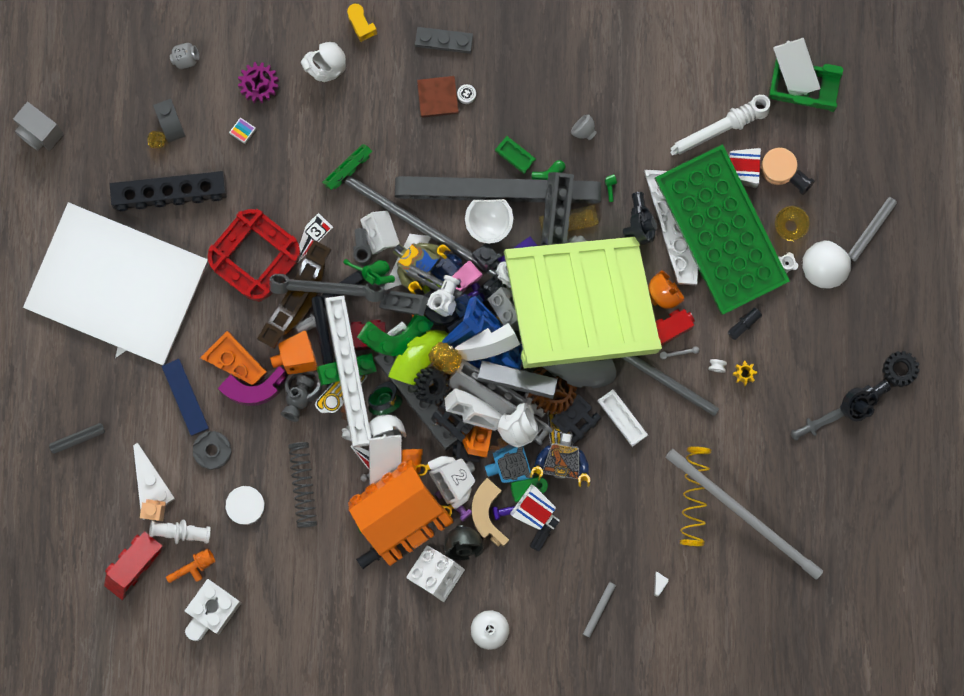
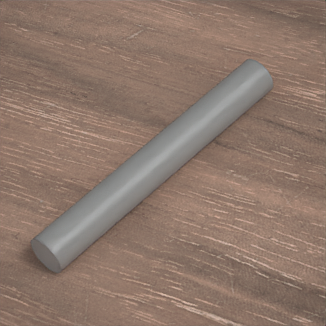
M611 582L608 583L583 633L588 638H590L616 587Z

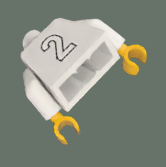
M441 456L429 461L427 465L420 464L416 466V468L423 467L424 472L419 474V476L425 475L431 469L429 472L431 478L446 503L450 504L448 506H441L447 508L450 516L453 509L456 510L469 500L472 490L471 486L475 483V479L471 474L475 470L473 463L469 461L465 463L463 459L455 460L453 457Z

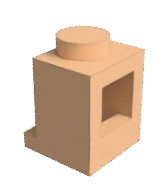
M146 499V503L142 502L140 518L163 521L166 502Z

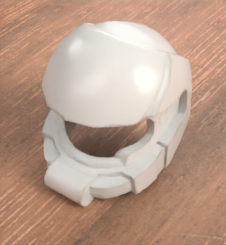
M326 42L319 45L318 51L308 52L302 59L301 64L305 72H308L316 80L327 82L336 79L346 69V58L344 52L336 43ZM313 61H315L321 69H318L314 65Z
M529 403L519 404L516 408L517 410L511 415L504 413L497 423V429L502 439L514 447H521L532 442L538 434V425L534 417L535 412Z

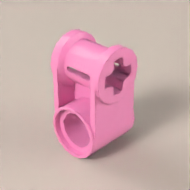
M468 261L452 277L460 281L459 289L458 287L456 289L464 292L475 284L483 274L471 261Z

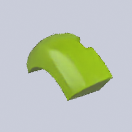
M431 330L421 337H415L407 344L408 348L402 355H398L388 377L407 384L416 385L414 378L418 379L416 374L421 373V369L428 367L437 358L449 355L441 347L442 340L448 333L441 330Z

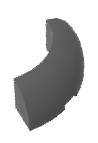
M612 359L543 366L554 377L559 376L566 380L567 384L580 388L582 386L592 388L607 386L613 383L616 378V368Z

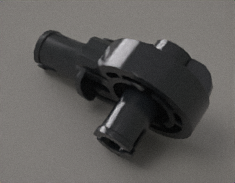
M635 192L632 194L634 208L631 209V226L624 228L623 234L625 238L635 237L641 245H645L654 241L657 223L649 208L645 207L644 193Z
M883 380L874 387L867 385L864 388H854L843 398L840 410L845 417L855 422L871 417L879 397L890 391L891 386L886 380Z

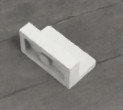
M388 211L371 212L360 219L363 228L366 229V237L372 254H378L387 248H393L400 244Z

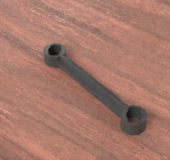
M274 274L270 277V291L275 294H283L288 290L364 296L370 302H379L384 299L383 284L377 285L374 283L372 285L367 283L366 285L294 280L289 279L284 274Z

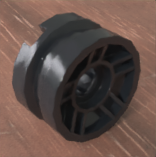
M496 274L480 286L477 291L484 295V299L487 302L492 294L500 287L505 288L506 284H502V281L498 279V274Z

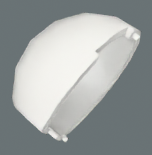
M504 199L473 200L467 208L465 215L466 228L471 236L479 242L488 244L499 242L505 238L512 229L514 219L512 209Z
M824 240L815 243L805 252L802 268L805 277L813 285L820 288H834L847 280L851 271V259L840 246L831 241Z

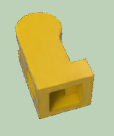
M359 4L350 5L347 10L348 18L360 42L377 35L374 23L368 25L364 17L363 7Z

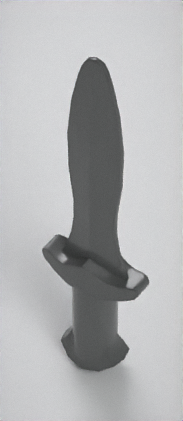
M839 408L817 420L810 421L807 418L806 426L798 430H792L791 437L794 440H798L799 437L809 432L816 436L815 432L821 426L832 423L844 415Z

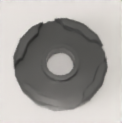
M208 431L199 435L193 445V457L196 462L209 470L223 467L229 461L232 453L231 444L222 433ZM210 445L217 447L215 455L207 454V448Z

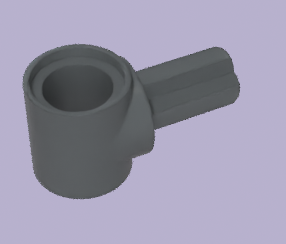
M358 228L355 229L356 246L353 247L355 262L359 266H367L372 259L370 245H367L366 229ZM361 252L368 254L364 260L358 259L357 256Z

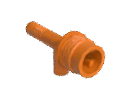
M206 549L193 554L194 561L166 576L167 581L171 583L189 572L196 582L201 580L203 577L197 568L204 571L205 568L215 562L212 552Z

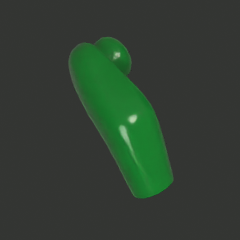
M557 160L546 171L532 172V180H548L549 172L562 173L566 167L565 163L562 160Z

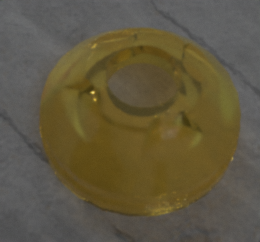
M788 206L777 214L775 229L783 239L795 241L805 236L808 232L810 225L809 217L801 208ZM787 221H793L796 224L794 231L786 229L785 223Z

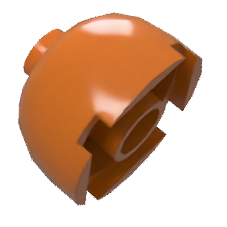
M663 270L651 279L648 290L651 303L654 306L658 304L661 308L671 309L684 301V296L675 282L672 283L669 280L670 276Z

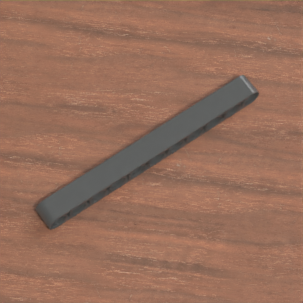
M399 176L395 178V197L400 199L470 201L504 199L509 202H545L548 180ZM573 181L571 203L596 204L601 202V182Z

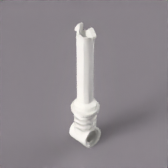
M756 95L752 101L748 102V105L744 104L736 109L731 108L727 117L676 142L670 148L672 150L670 153L672 156L680 155L732 128L742 130L746 123L748 124L755 119L767 117L770 109L769 98L765 95ZM760 104L763 105L765 108L758 109L756 106Z

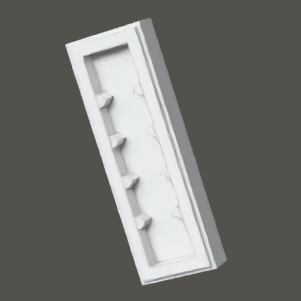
M613 389L598 400V403L632 447L648 436Z

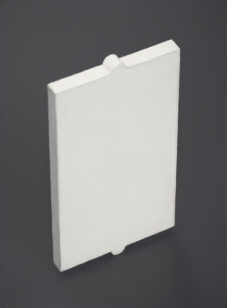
M804 38L791 42L787 41L785 44L774 47L789 94L807 95L809 92L821 89Z
M383 435V437L369 438L370 484H376L386 473H392L401 464V435Z

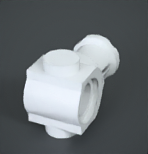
M445 275L441 290L431 294L427 305L442 316H452L456 307L453 294L460 281Z

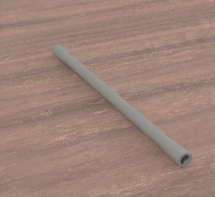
M672 448L667 453L665 458L676 467L682 469L799 564L814 579H818L823 573L821 568L805 558L687 462L677 451Z

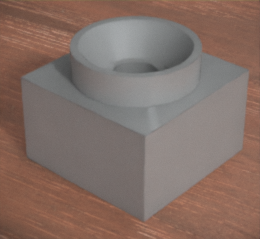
M28 101L13 118L18 125L14 132L37 151L42 146L50 151L64 135L55 122Z

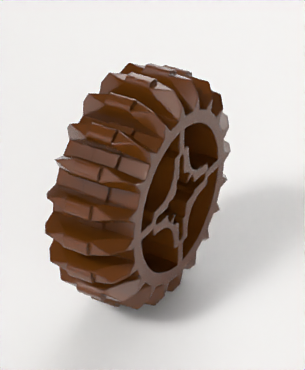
M543 366L536 367L531 372L557 379L553 399L529 393L527 398H532L531 404H536L537 410L542 408L543 414L547 413V411H549L550 415L555 412L560 414L562 411H567L569 406L574 403L577 387L567 384V381L559 376L554 377Z

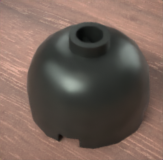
M459 525L450 531L444 541L445 556L448 555L451 560H469L468 556L474 554L476 558L484 550L479 533L466 525Z

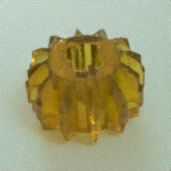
M443 342L436 344L428 355L429 361L433 363V366L450 375L460 367L462 357L453 346Z

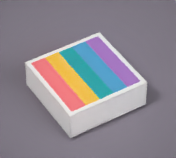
M240 118L229 133L246 144L256 131V128Z

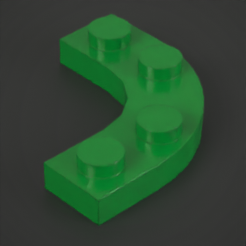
M414 315L401 334L390 336L373 323L367 322L357 338L380 354L398 356L405 352L408 348L407 344L417 336L425 335L431 329L433 323L424 316Z

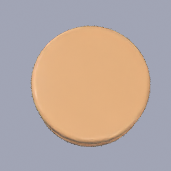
M785 148L770 150L766 153L761 163L763 177L774 185L788 183L797 170L796 157Z

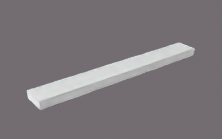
M345 297L325 298L352 447L368 446L371 432Z

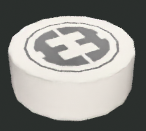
M468 84L462 85L457 92L459 101L463 104L472 103L476 98L474 87Z

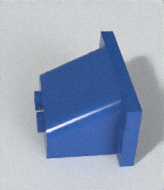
M473 296L468 301L463 321L442 340L441 347L449 354L452 360L459 364L461 360L455 347L487 328L492 333L504 325L476 296ZM520 343L517 347L499 355L467 362L479 370L482 361L520 370L523 346Z

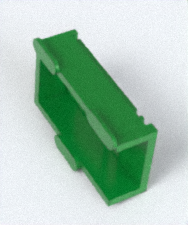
M776 58L768 98L769 100L772 99L834 112L837 108L836 100L840 79L843 75V67L831 64H824L823 67L813 66L816 76L822 78L817 100L808 97L809 93L804 97L777 92L781 69Z

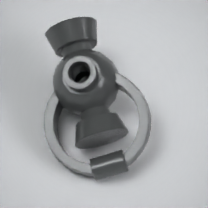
M316 371L290 374L287 377L285 390L288 406L283 409L281 415L290 421L297 422L300 415L298 410L304 409L319 396L322 386ZM301 374L317 378V387L311 394L307 390H310L315 383L310 378L301 376ZM297 377L296 385L298 387L290 389L292 381Z

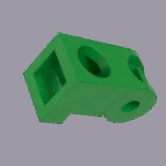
M533 476L531 479L510 482L513 501H519L531 484L541 493H544L548 488L547 481L543 477L538 480L539 476Z

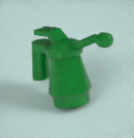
M348 259L343 261L345 265L362 271L363 278L372 285L374 283L381 285L395 282L393 275L386 276L390 268L384 260H377L363 268L351 264Z

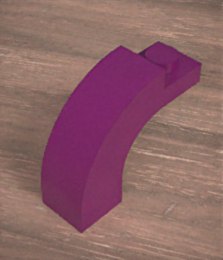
M279 366L264 383L258 386L243 385L230 374L218 387V390L229 400L245 406L261 405L269 402L279 394L275 386H280L286 380L285 375L287 373Z

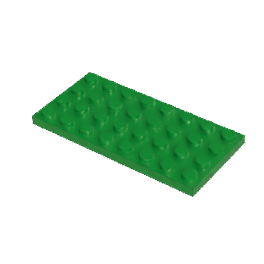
M723 144L654 178L721 315L790 282Z

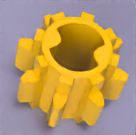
M744 361L742 366L738 364L735 366L737 372H733L732 375L738 378L736 383L741 381L746 386L747 381L752 383L755 381L753 375H756L757 371L752 369L754 364L749 366ZM742 369H745L749 372L747 374V378L741 375Z

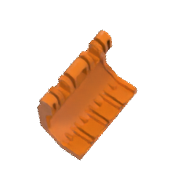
M412 459L399 464L395 471L386 473L379 482L370 484L363 493L354 495L348 502L349 511L359 530L389 566L396 563L397 559L403 558L401 551L396 547L398 544L401 543L405 550L410 553L413 551V548L416 549L428 541V536L430 538L434 536L433 530L428 526L430 522L433 521L440 531L445 529L444 525L448 527L454 523L445 508L437 502L423 484Z

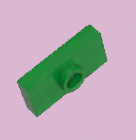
M508 136L495 149L497 154L523 174L536 161L535 157Z

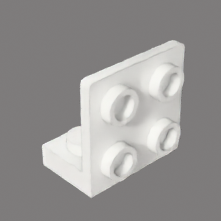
M426 546L407 575V579L444 602L465 569L430 546Z

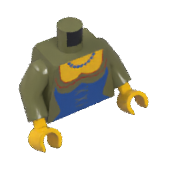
M413 243L407 250L401 244H398L393 253L400 258L397 263V274L401 284L410 290L412 294H416L414 292L416 289L422 290L421 282L406 275L410 266L413 264L425 272H431L440 262V256L443 259H447L444 252L451 250L446 245L439 246L432 243Z

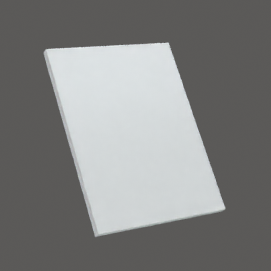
M68 202L23 308L158 364L165 365L208 264V259Z

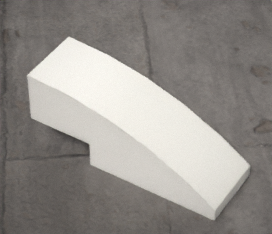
M506 324L492 333L487 328L455 347V350L460 360L474 361L499 355L517 347L520 343L511 326Z
M456 388L444 398L446 411L462 415L463 422L494 431L497 430V423L502 414L483 400Z

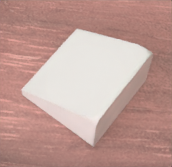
M658 572L655 573L654 596L656 597L661 594L669 580Z

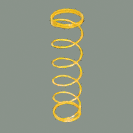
M688 447L687 452L692 454H689L686 459L694 465L707 468L698 471L710 470L709 467L690 461L688 457L695 454H710L712 450L705 447ZM685 474V478H686L687 480H689V481H691V482H693V483L699 484L698 482L693 481V480L687 478L686 476H687L688 474ZM704 487L690 489L683 493V495L687 499L704 505L689 507L682 511V514L684 516L702 522L701 524H694L681 528L680 531L682 532V534L697 539L680 540V544L682 545L704 546L705 541L703 539L688 535L682 531L683 529L688 527L706 524V522L684 514V511L707 506L706 503L694 500L685 495V493L689 491L705 489Z

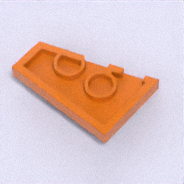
M228 331L200 357L253 386L268 373Z

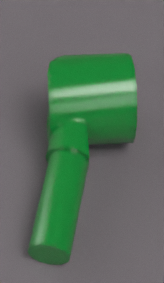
M613 174L605 178L609 202H614L612 185L617 184L616 177Z

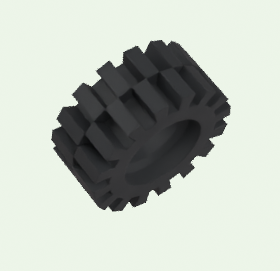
M906 351L892 353L884 362V368L882 369V373L885 374L884 378L888 379L887 382L889 384L892 383L895 387L911 384L917 378L920 370L918 369L919 362L915 361L916 357L913 358L912 354H907ZM897 362H903L907 365L908 373L905 376H898L894 372V365Z
M429 367L421 369V373L416 374L418 379L414 378L416 385H413V388L416 390L413 392L417 395L416 398L429 404L440 403L439 401L444 400L443 396L448 394L445 392L449 390L447 386L449 380H446L448 376L444 374V371ZM433 380V388L429 392V384Z

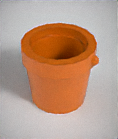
M423 449L401 450V463L412 459L416 466L420 465ZM421 467L416 468L417 473L421 472Z

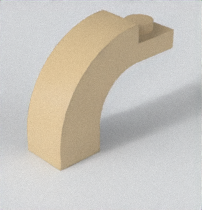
M486 478L477 489L473 498V523L477 532L484 540L490 534L492 536L490 540L496 546L502 545L505 547L509 539L491 523L489 518L490 506L502 491Z

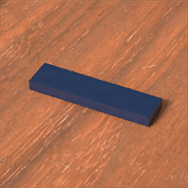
M180 359L161 366L190 435L194 436L208 430V424Z

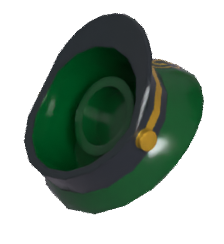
M393 382L380 384L369 395L367 400L369 412L374 415H387L400 407L402 398L396 394L397 387Z

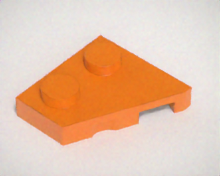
M474 425L462 440L467 453L487 457L492 430Z

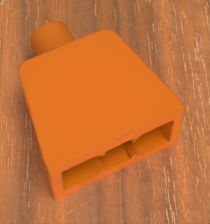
M306 330L278 344L280 354L270 357L273 368L284 365L287 374L316 371V367H318Z

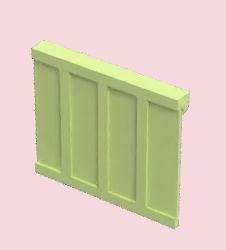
M635 237L505 249L504 255L523 346L521 354L523 368L656 354L662 349L640 253V244Z

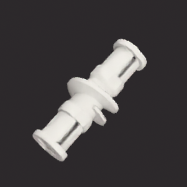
M151 520L149 537L174 538L175 544H178L180 539L182 541L185 539L188 541H204L207 544L210 538V527L186 526L185 520H181L180 524L176 522V525L172 523H158L155 520Z

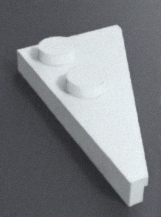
M138 443L133 445L140 508L142 507V502L146 503V499L166 502V505L175 500Z

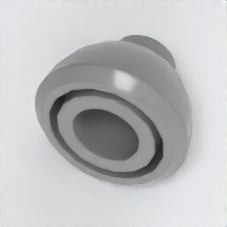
M590 115L582 116L572 127L571 134L576 138L591 140L596 134L592 117Z

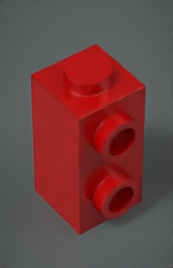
M677 309L669 314V318L665 320L661 318L655 321L661 346L693 329L695 320L690 312L687 313L685 309L682 311Z

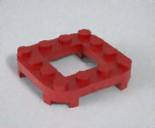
M258 209L241 210L236 214L235 220L215 244H211L209 247L208 262L218 276L250 300L260 302L273 293L270 291V277L274 274H284L287 276L298 263L301 250L296 238L269 219L262 211ZM252 230L280 251L258 280H255L229 259Z

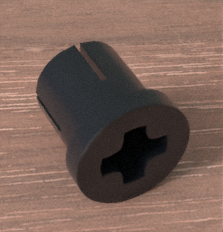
M800 170L796 171L789 180L800 190L799 193L802 195L815 182L814 179L808 178Z

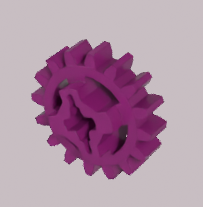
M256 62L253 64L254 67L246 65L248 70H241L243 76H238V80L242 82L238 84L239 89H242L240 91L241 95L246 94V100L248 101L252 98L253 103H256L257 99L263 103L264 98L270 101L269 95L275 96L274 89H279L278 84H276L279 82V79L274 77L276 71H271L270 65L265 68L263 62H261L260 66H257ZM265 73L270 77L271 81L265 78ZM261 79L262 83H259L256 87L255 83H258V81ZM246 85L252 87V92L247 89Z

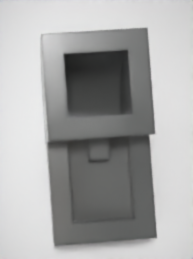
M171 99L153 105L168 143L186 137Z

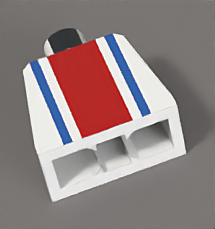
M761 148L730 151L728 155L744 186L757 188L759 185Z
M532 484L510 513L514 518L539 530L542 529L544 524L554 529L560 521L552 515L556 507Z

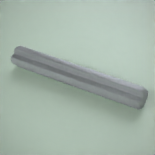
M889 197L848 253L852 261L858 259L897 204L896 200Z

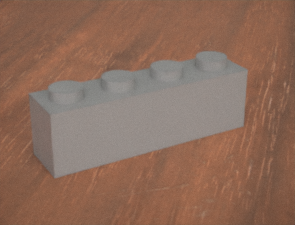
M464 359L455 367L448 379V386L476 396L502 415L504 413L507 415L513 414L519 404L527 402V399L510 388L478 381L479 369Z

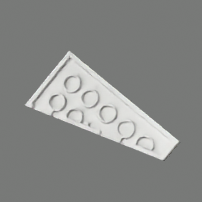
M644 170L677 284L697 285L698 267L654 179L667 171Z

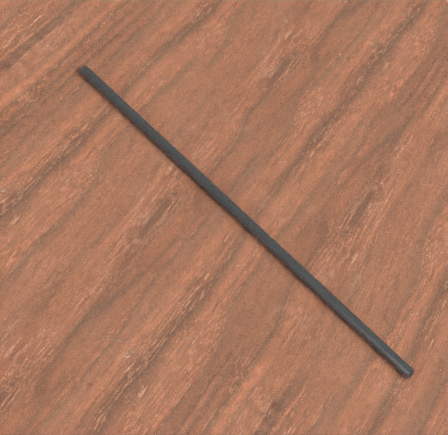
M349 176L345 181V184L440 244L446 245L451 251L467 261H471L475 266L483 270L472 257V252L354 177ZM490 269L486 273H488L491 276H494L497 274L495 272L497 269L493 271L492 269ZM621 357L709 414L715 416L718 412V407L639 357Z

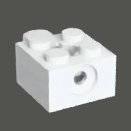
M207 579L185 609V612L193 617L186 627V636L193 641H199L209 629L219 635L241 605V602Z

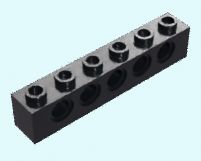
M223 171L109 183L111 206L114 210L117 209L120 212L134 207L136 209H146L147 206L153 205L155 207H165L166 204L171 203L174 205H184L185 202L190 201L192 203H203L204 200L221 201L223 198H227L226 180ZM204 185H211V189L209 191H202V187ZM185 187H192L190 193H183ZM173 189V193L170 196L164 195L165 190ZM148 191H154V195L151 198L145 197ZM129 193H135V197L132 200L126 199Z

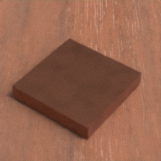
M454 76L417 80L421 118L459 114Z

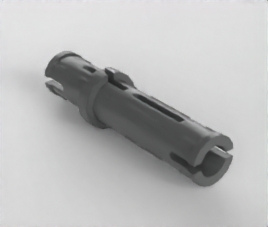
M413 264L406 274L421 282L422 286L426 285L436 291L441 290V287L436 284L443 285V281L432 276L431 272H425ZM419 274L422 275L423 277H425V278L431 280L433 283H431L430 281H428V280L422 278L421 276H419ZM455 289L453 296L457 298L463 292Z

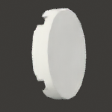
M241 486L234 489L226 500L227 514L238 524L249 525L255 523L263 514L265 506L263 497L256 489L250 486Z

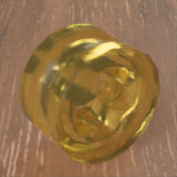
M151 131L148 135V145L151 148H162L165 144L164 133Z

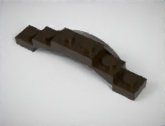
M314 240L294 280L322 282L325 261L331 249ZM288 290L270 320L266 322L257 340L275 349L281 337L293 330L304 319L312 307L311 299L317 297L318 293Z

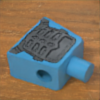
M509 444L493 453L495 463L485 466L487 476L499 474L502 483L531 479V469L523 446L514 447Z

